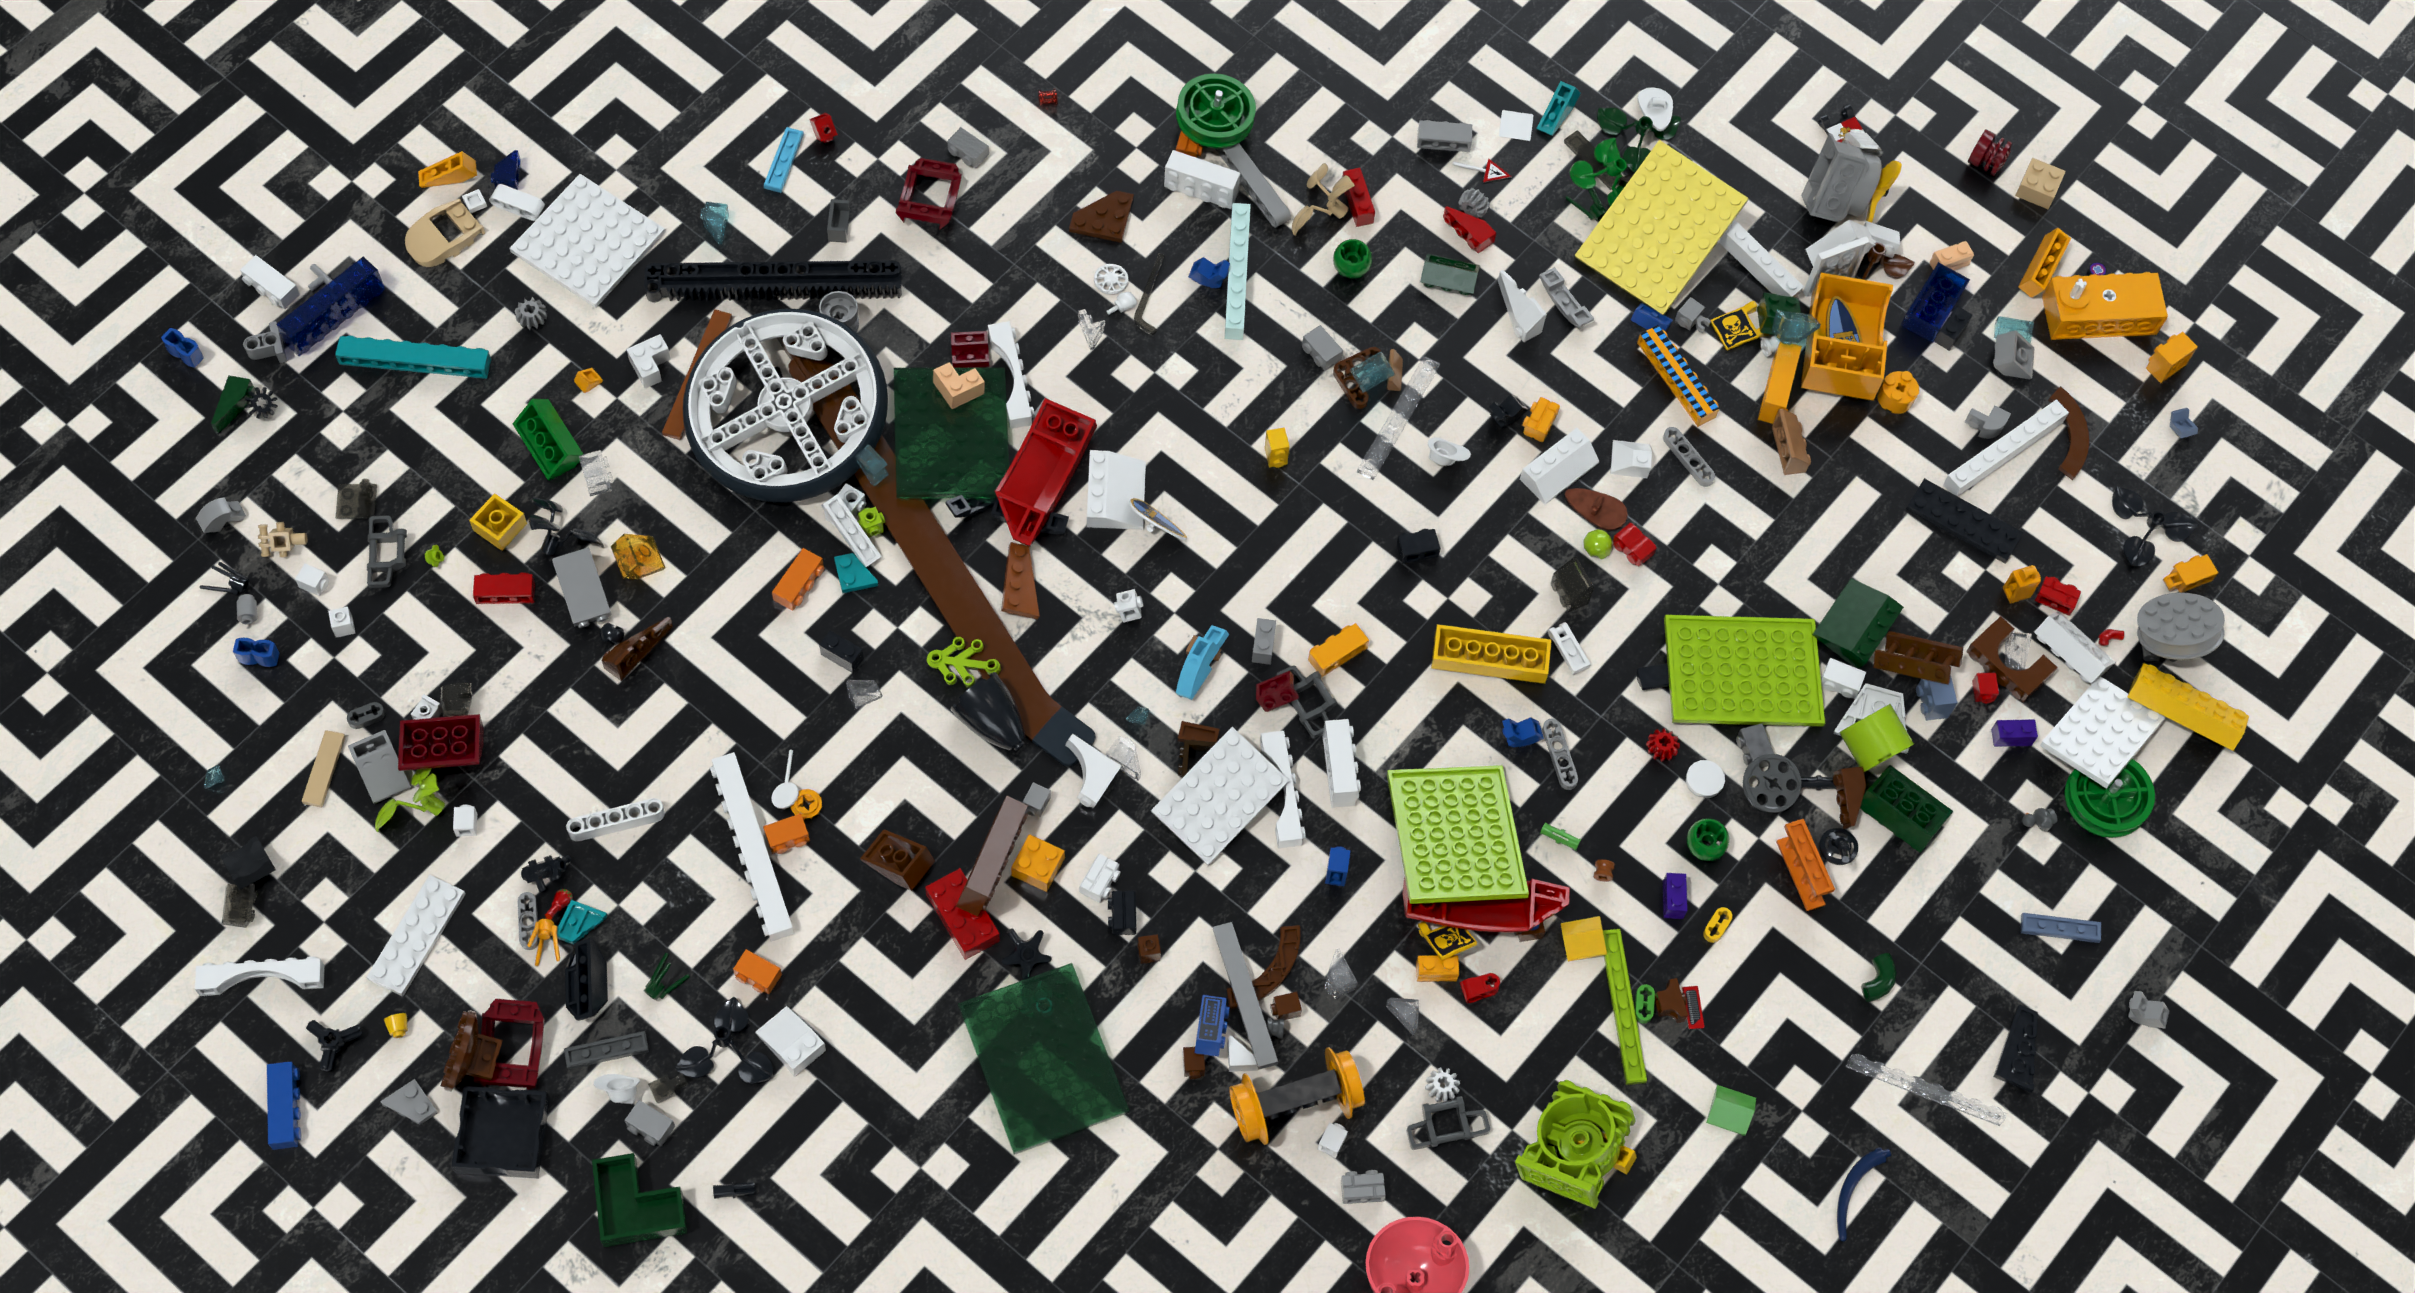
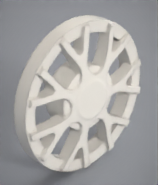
M1106 264L1095 272L1094 283L1097 289L1105 294H1118L1126 288L1128 274L1119 265ZM1108 268H1114L1113 272H1109ZM1104 271L1106 274L1102 275L1100 272ZM1117 271H1121V272H1122V273L1119 274V275L1116 274ZM1118 278L1125 279V282L1118 281ZM1097 279H1104V281L1098 283ZM1105 284L1109 286L1108 290L1104 289ZM1118 284L1120 288L1115 290L1114 286Z

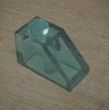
M706 202L705 208L701 209L700 218L703 219L704 227L718 244L722 245L729 217L728 205Z

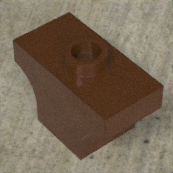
M1677 978L1669 979L1666 990L1656 992L1655 1006L1658 1016H1671L1677 1023L1685 1022L1688 1016L1685 1007L1687 1004L1685 994L1681 993Z

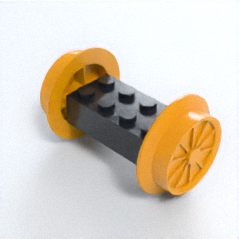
M1328 1047L1325 1049L1327 1072L1260 1093H1256L1251 1079L1244 1073L1240 1084L1229 1087L1233 1111L1244 1140L1250 1142L1259 1139L1264 1145H1267L1268 1133L1265 1121L1278 1118V1113L1283 1112L1284 1115L1299 1111V1106H1303V1109L1318 1105L1317 1101L1321 1099L1323 1103L1337 1099L1347 1119L1352 1118L1353 1109L1364 1106L1365 1097L1361 1079L1351 1054L1347 1050L1335 1054Z

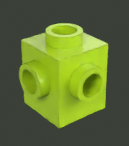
M876 506L865 508L858 513L859 520L857 522L868 538L884 532L883 523H885L882 512L878 513Z

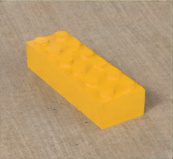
M1437 624L1431 668L1545 684L1549 671L1551 640Z
M2143 663L2135 676L2127 696L2234 751L2244 735L2249 716L2244 711L2235 709L2226 702L2217 700L2208 693L2193 688L2189 683H2183L2175 679L2173 675L2165 674L2155 666Z

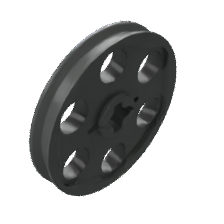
M1766 754L1759 756L1747 766L1744 772V794L1747 800L1761 811H1784L1792 806L1799 797L1801 791L1799 770L1791 760L1782 755ZM1762 760L1767 761L1769 765L1766 771H1762L1759 767V763ZM1780 762H1785L1787 765V770L1784 773L1778 770ZM1751 776H1755L1758 779V784L1755 787L1749 785V778ZM1775 779L1774 784L1777 787H1769L1770 783L1768 780ZM1789 779L1795 782L1793 790H1788L1786 787ZM1759 794H1764L1766 797V802L1763 805L1757 802ZM1779 795L1785 799L1783 806L1776 804V798Z

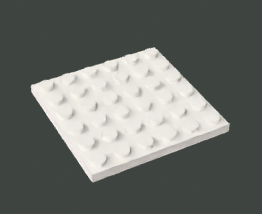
M579 174L510 247V252L596 308L666 232L665 228Z

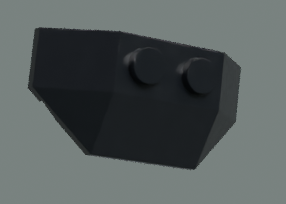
M592 938L574 943V950L565 968L566 1008L578 1021L595 1016L608 1001L607 962Z

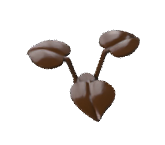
M1876 242L1875 246L1867 252L1870 264L1862 280L1866 279L1872 265L1879 261L1884 266V271L1894 278L1905 276L1915 262L1898 254H1894L1893 258L1885 256V246L1882 243Z

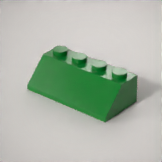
M531 399L512 423L547 480H552L575 468L584 456L549 399Z

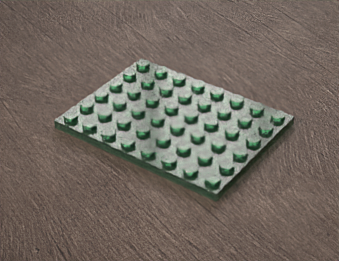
M894 368L896 498H955L960 495L964 498H996L995 490L1009 469L1005 368H975L985 381L984 394L954 409H951L933 383V370L936 368ZM974 368L954 369L960 376Z
M1072 963L958 1003L1014 1155L1129 1113L1128 1105Z

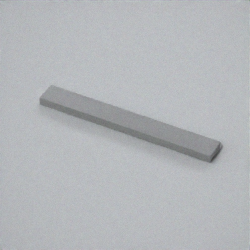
M1230 922L1214 926V936L1258 1070L1278 1065V1059L1233 924Z

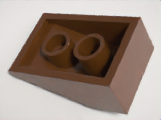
M885 829L860 858L862 862L895 884L911 891L935 862L926 846Z

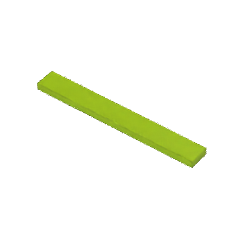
M1620 929L1603 930L1607 955H1604L1626 1085L1646 1083L1647 1077Z

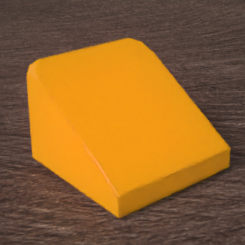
M593 368L578 371L574 382L583 393H586L602 383L603 379Z

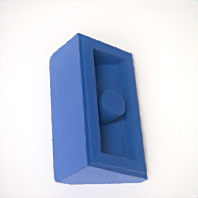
M1643 303L1635 309L1631 318L1632 322L1647 330L1659 325L1665 332L1673 321L1671 318L1660 314Z

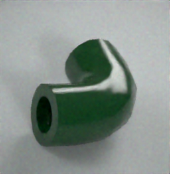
M1884 953L1872 959L1876 970V977L1861 985L1863 996L1867 1002L1878 1000L1887 995L1895 985L1897 972L1890 953Z

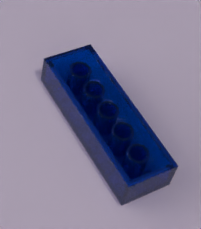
M363 256L278 322L276 325L284 343L299 357L303 353L308 352L314 344L322 341L332 330H336L342 322L351 318L356 311L365 307L375 296H379L385 289L378 269Z

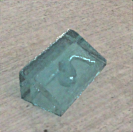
M1999 316L1995 322L1994 338H1996V335L2016 330L2030 343L2034 322Z

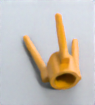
M540 919L536 922L527 944L528 947H531L538 934L540 940L535 966L539 965L544 940L549 939L552 935L556 961H560L557 938L558 926L554 925L552 920Z

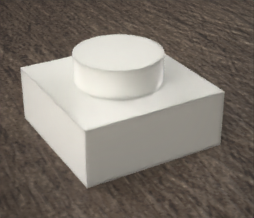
M479 189L462 196L470 213L487 207Z

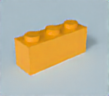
M1356 623L1352 626L1347 625L1341 630V633L1336 636L1331 635L1322 645H1315L1311 648L1308 661L1323 677L1366 650L1369 639Z

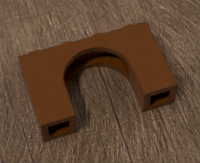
M2000 616L1970 644L1966 652L1971 659L1983 666L1987 673H1996L1998 683L2006 687L2016 699L2024 703L2054 674L2058 667L2044 654L2031 667L2025 670H2013L2005 666L1999 658L1998 647L2011 636L2015 628Z

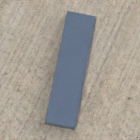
M2022 913L2021 933L2100 943L2101 922Z

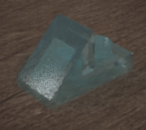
M867 445L855 456L872 485L876 486L889 475L885 469V466H887L886 461L870 445Z

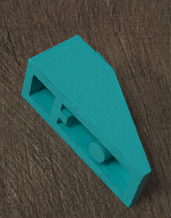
M1560 81L1537 129L1553 136L1573 110L1581 94L1579 90L1572 85Z

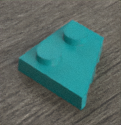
M853 553L834 557L842 594L878 586L877 579Z
M571 900L557 928V938L574 945V943L604 921L608 915L606 912Z

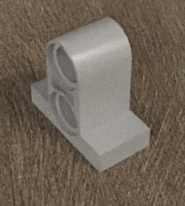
M277 321L269 323L270 332L247 337L243 342L248 357L253 360L276 355L279 363L287 362L281 331Z

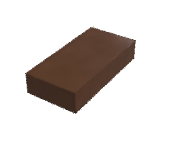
M1182 721L1177 741L1217 742L1220 729Z

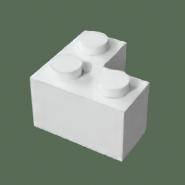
M661 334L626 349L629 361L645 389L662 381L657 365L671 360L669 349Z

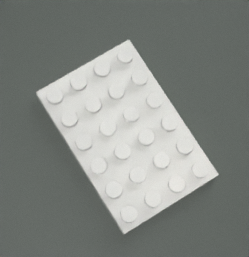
M2100 676L2044 738L2040 746L2107 789L2163 723L2165 716L2128 698V693Z
M1231 727L1151 812L1205 864L1209 865L1289 782V779L1238 731Z

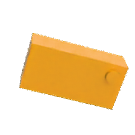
M1780 340L1773 357L1758 420L1773 424L1779 409L1788 411L1786 408L1802 346Z

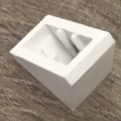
M1230 1036L1227 1043L1229 1072L1258 1071L1254 1055L1234 1037Z

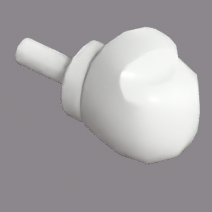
M1122 292L1117 296V300L1114 301L1116 306L1106 312L1108 315L1116 310L1122 313L1129 308H1134L1137 305V301L1131 292Z

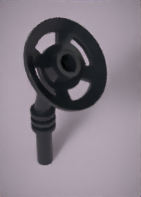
M1833 828L1827 830L1822 835L1819 849L1822 856L1828 862L1835 865H1846L1857 856L1858 843L1849 831L1842 828ZM1836 832L1843 833V834H1846L1848 837L1845 838L1844 836H1840V835L1836 836L1835 833H1836ZM1829 837L1828 848L1826 849L1825 840ZM1851 842H1853L1854 846L1852 854H1850ZM1833 852L1840 854L1841 859L1835 858L1831 854Z

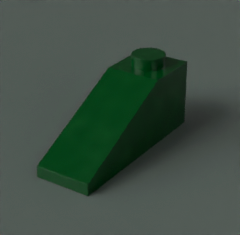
M228 375L211 422L215 433H220L245 409V405L249 404V401H245L246 397L252 398L248 392L252 391L255 394V387L250 379Z

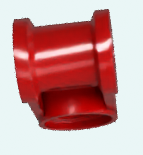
M1494 973L1468 978L1460 982L1466 1003H1473L1496 995L1500 985V979Z

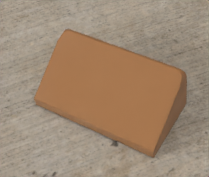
M1391 349L1389 354L1387 389L1400 391L1403 359L1394 349Z

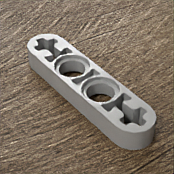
M1676 427L1667 428L1663 435L1666 445L1701 486H1710L1715 478L1714 471ZM1669 434H1670L1671 436H1672V435H1675V439H1674L1673 437H1670V438H1669V437H1668ZM1684 446L1688 449V452L1681 453L1678 448ZM1691 460H1696V461H1698V462H1699V466H1698V467H1693V466H1691V465H1690V461H1691ZM1703 475H1704L1705 477H1706V476H1709V480H1708L1707 478L1703 479V478H1702Z
M1548 719L1544 722L1542 732L1559 783L1562 788L1572 790L1578 782L1575 766L1560 723L1556 719ZM1549 725H1551L1552 728L1555 727L1554 737H1552L1553 734L1551 729H1548ZM1558 741L1562 744V748L1560 750L1554 749L1552 743ZM1558 760H1567L1568 766L1561 767L1558 764ZM1567 771L1569 779H1573L1571 784H1569L1568 781H1565L1567 777Z

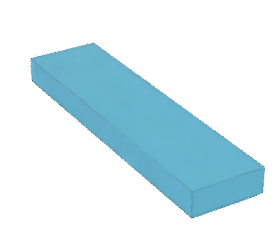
M786 127L765 180L764 189L782 192L804 136L803 131Z

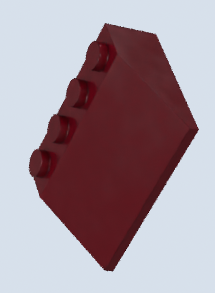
M480 714L401 720L398 770L479 764L484 737V727Z

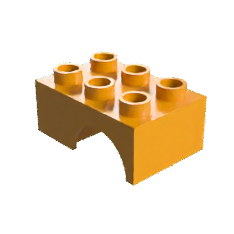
M1820 273L1811 295L1801 388L1874 401L1884 380L1888 341H1883V330L1893 285ZM1834 296H1839L1850 308L1859 327L1862 343L1826 337V313L1828 305Z

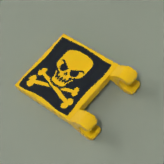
M1751 301L1741 308L1710 320L1727 351L1759 337L1769 335L1760 333V328L1756 330L1748 314L1756 312L1757 304L1755 301Z
M1425 921L1418 923L1420 928L1419 934L1426 939L1441 960L1477 945V941L1467 929L1441 926L1430 931Z

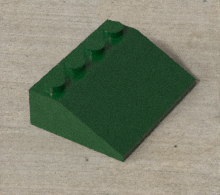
M1851 578L1812 635L1853 667L1859 669L1868 662L1904 607L1889 595Z
M1891 765L1866 791L1860 806L1864 813L1873 817L1879 824L1885 826L1895 836L1904 840L1920 853L1953 813V810Z

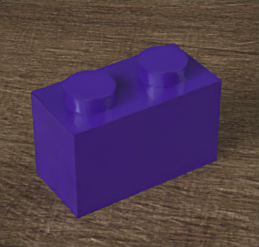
M2035 719L1997 720L1991 729L1994 747L2032 746L2038 738Z
M1666 873L1663 879L1664 918L1683 919L1687 913L1686 874Z

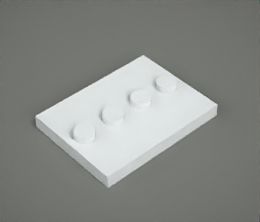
M1867 236L1846 244H1838L1835 248L1818 254L1803 291L1806 298L1812 295L1821 272L1855 278L1870 243Z

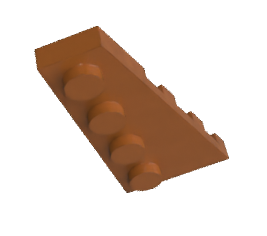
M1011 542L1008 547L1001 611L1038 620L1040 615L1029 546Z

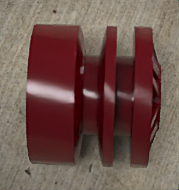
M1985 129L1975 145L1968 163L1979 167L1984 161L1986 162L1984 171L1987 172L1992 165L1994 167L1991 175L1995 176L2007 161L2013 142L2008 141L2005 147H2003L2005 138L2002 137L1998 143H1995L1996 134Z

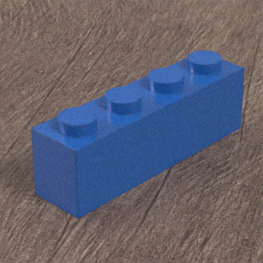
M292 1061L267 1064L268 1144L273 1150L298 1147V1140H301V1129L298 1127L297 1121L301 1119L300 1108L297 1107V1100H300L299 1087L297 1088L296 1081L300 1079L299 1068H296Z

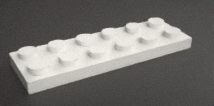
M429 875L366 978L396 994L404 996L465 896V891Z

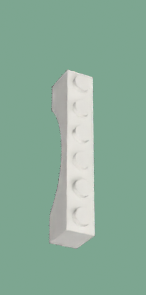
M1010 321L988 325V336L991 349L1006 362L1014 379L1013 391L1006 403L1009 427L1013 429L1032 425L1034 409L1029 406V402H1031L1030 392L1025 389L1027 379L1026 375H1022L1021 370H1024L1022 359H1018L1017 355L1020 354L1018 343L1015 344L1014 339H1016L1015 328H1011Z
M1284 731L1261 733L1260 745L1262 755L1289 779V782L1283 787L1285 806L1275 828L1278 849L1301 846L1302 840L1305 838V829L1300 826L1302 812L1301 809L1297 808L1296 803L1299 802L1298 791H1294L1293 784H1296L1295 773H1291L1290 768L1293 766L1292 755H1288L1287 751L1290 748L1289 738L1285 737Z
M313 956L302 960L296 958H287L285 961L267 959L265 962L248 960L238 964L235 962H224L222 965L204 963L203 966H196L195 990L199 996L221 995L235 984L257 977L285 979L302 989L324 988V964L320 958Z

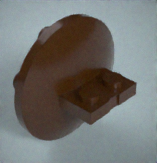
M463 1011L462 1017H460L457 1027L459 1030L449 1050L451 1055H449L443 1071L445 1074L441 1087H444L446 1091L451 1092L466 1074L489 1081L492 1079L496 1065L495 1061L499 1055L502 1040L478 1034V1021L475 1011Z

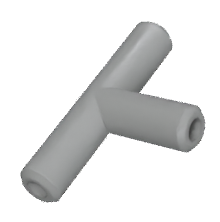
M316 264L310 266V270L318 276L316 280L308 285L311 291H314L323 283L333 291L338 290L339 286Z

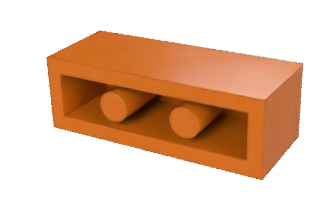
M803 548L772 591L773 600L792 611L796 606H799L804 599L806 591L812 589L816 577L821 576L823 573V558Z

